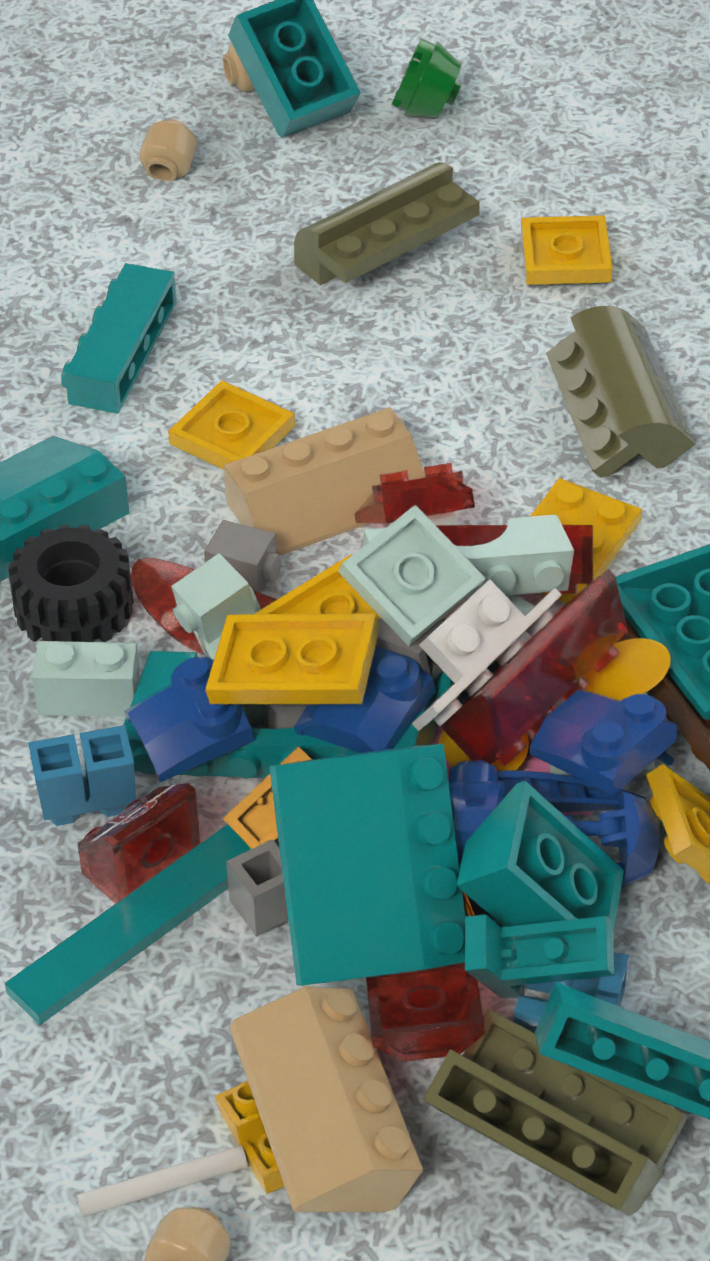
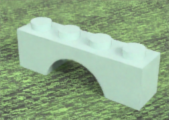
M557 515L509 518L505 532L497 539L482 545L455 546L486 578L482 586L491 579L505 595L551 592L554 588L558 591L568 590L574 549ZM386 528L364 529L362 547Z

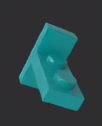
M487 915L465 917V971L498 997L504 999L519 998L520 995H523V985L614 976L613 922L607 916L500 927Z

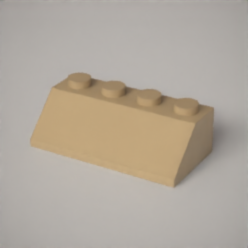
M391 407L224 465L227 505L240 524L275 533L276 553L279 555L287 554L411 509L414 505L419 506L432 501V494L412 436Z
M305 986L233 1020L229 1029L293 1212H388L395 1210L423 1172V1167L353 989Z

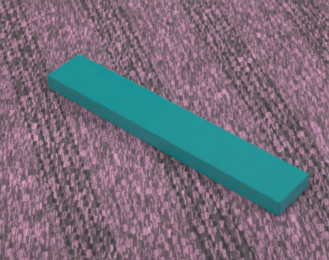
M227 824L6 981V993L39 1025H42L229 889L226 861L251 850V848Z

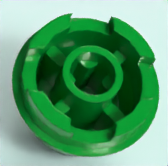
M421 38L391 105L404 110V115L438 118L445 103L452 106L458 95L462 83L457 82L456 79L462 64L438 41L434 44Z

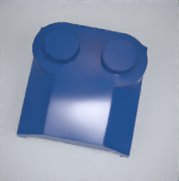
M375 647L362 704H307L294 726L295 732L298 735L303 736L305 734L358 753L393 749L436 693L433 677L419 667L414 659Z
M194 657L185 660L174 669L170 685L124 711L128 722H132L160 782L255 741L251 726L241 704L209 703L205 689L213 665V659Z
M577 690L545 717L530 746V755L615 796L677 741V724L666 720V708L663 703L648 695L635 694L620 701L594 692Z

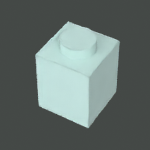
M220 553L171 586L177 603V607L173 609L176 619L188 633H192L195 630L207 644L221 636L227 615L253 614L256 611L249 583Z

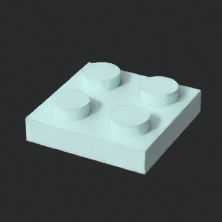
M416 505L344 561L338 571L407 646H410L479 589L486 579Z

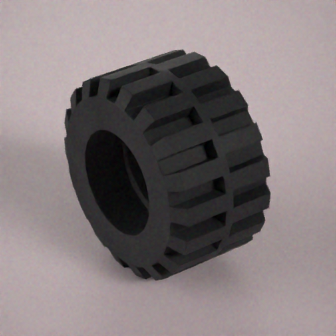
M70 524L59 525L60 529L51 530L50 528L42 530L37 538L30 536L24 541V548H17L13 553V561L9 562L8 572L17 625L21 631H27L29 639L33 642L38 641L41 637L42 641L93 642V640L99 638L102 642H107L112 639V629L117 632L123 630L126 626L125 618L130 619L133 613L132 604H134L129 556L126 549H122V543L116 537L109 538L108 532L100 528L92 531L88 525L80 524L78 528H70Z

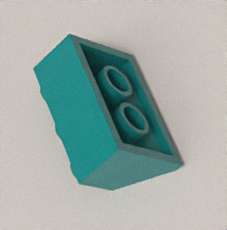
M522 781L511 789L466 841L456 886L504 927L607 916L613 922L614 934L624 869L530 784Z

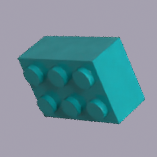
M274 0L236 15L228 37L277 134L281 138L351 112L361 92L314 0Z

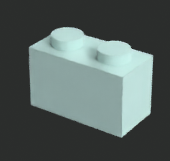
M38 641L32 675L37 714L126 717L124 711L130 708L141 678L137 643Z

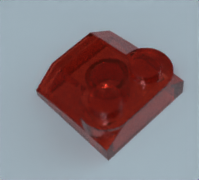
M452 462L424 466L425 475L409 478L408 470L379 474L381 483L371 485L372 493L355 512L356 523H393L414 505L426 516L474 508L473 489L464 483L463 470L453 471Z
M465 962L426 970L366 977L372 1045L403 1062L446 1057L450 1049L461 1054L485 1034L478 980L465 971Z

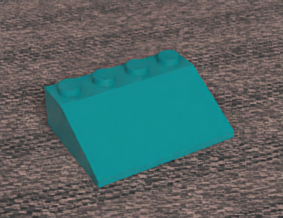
M51 436L0 462V582L9 578L8 568L9 562L13 561V553L17 548H24V541L30 536L37 538L42 530L48 528L57 530L60 529L59 525L70 524V528H78L80 524L88 525L92 531H95L130 514L126 476L100 451Z
M710 544L604 580L603 584L605 591L641 638L655 640L667 648L671 658L668 673L703 719H710Z
M444 743L407 746L269 766L296 985L304 986L419 971L465 962V910L462 890L456 886L460 870Z

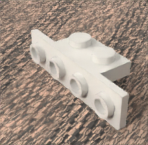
M491 579L481 586L419 645L454 683L412 725L420 731L432 719L439 726L448 720L462 706L456 697L464 689L472 696L493 676L487 667L494 660L503 666L524 646L518 639L524 631L533 637L554 617L548 608L562 596L561 593L554 588L523 615Z

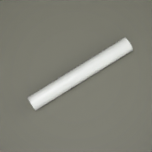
M240 1145L76 1195V1199L83 1218L247 1168V1159L243 1147Z

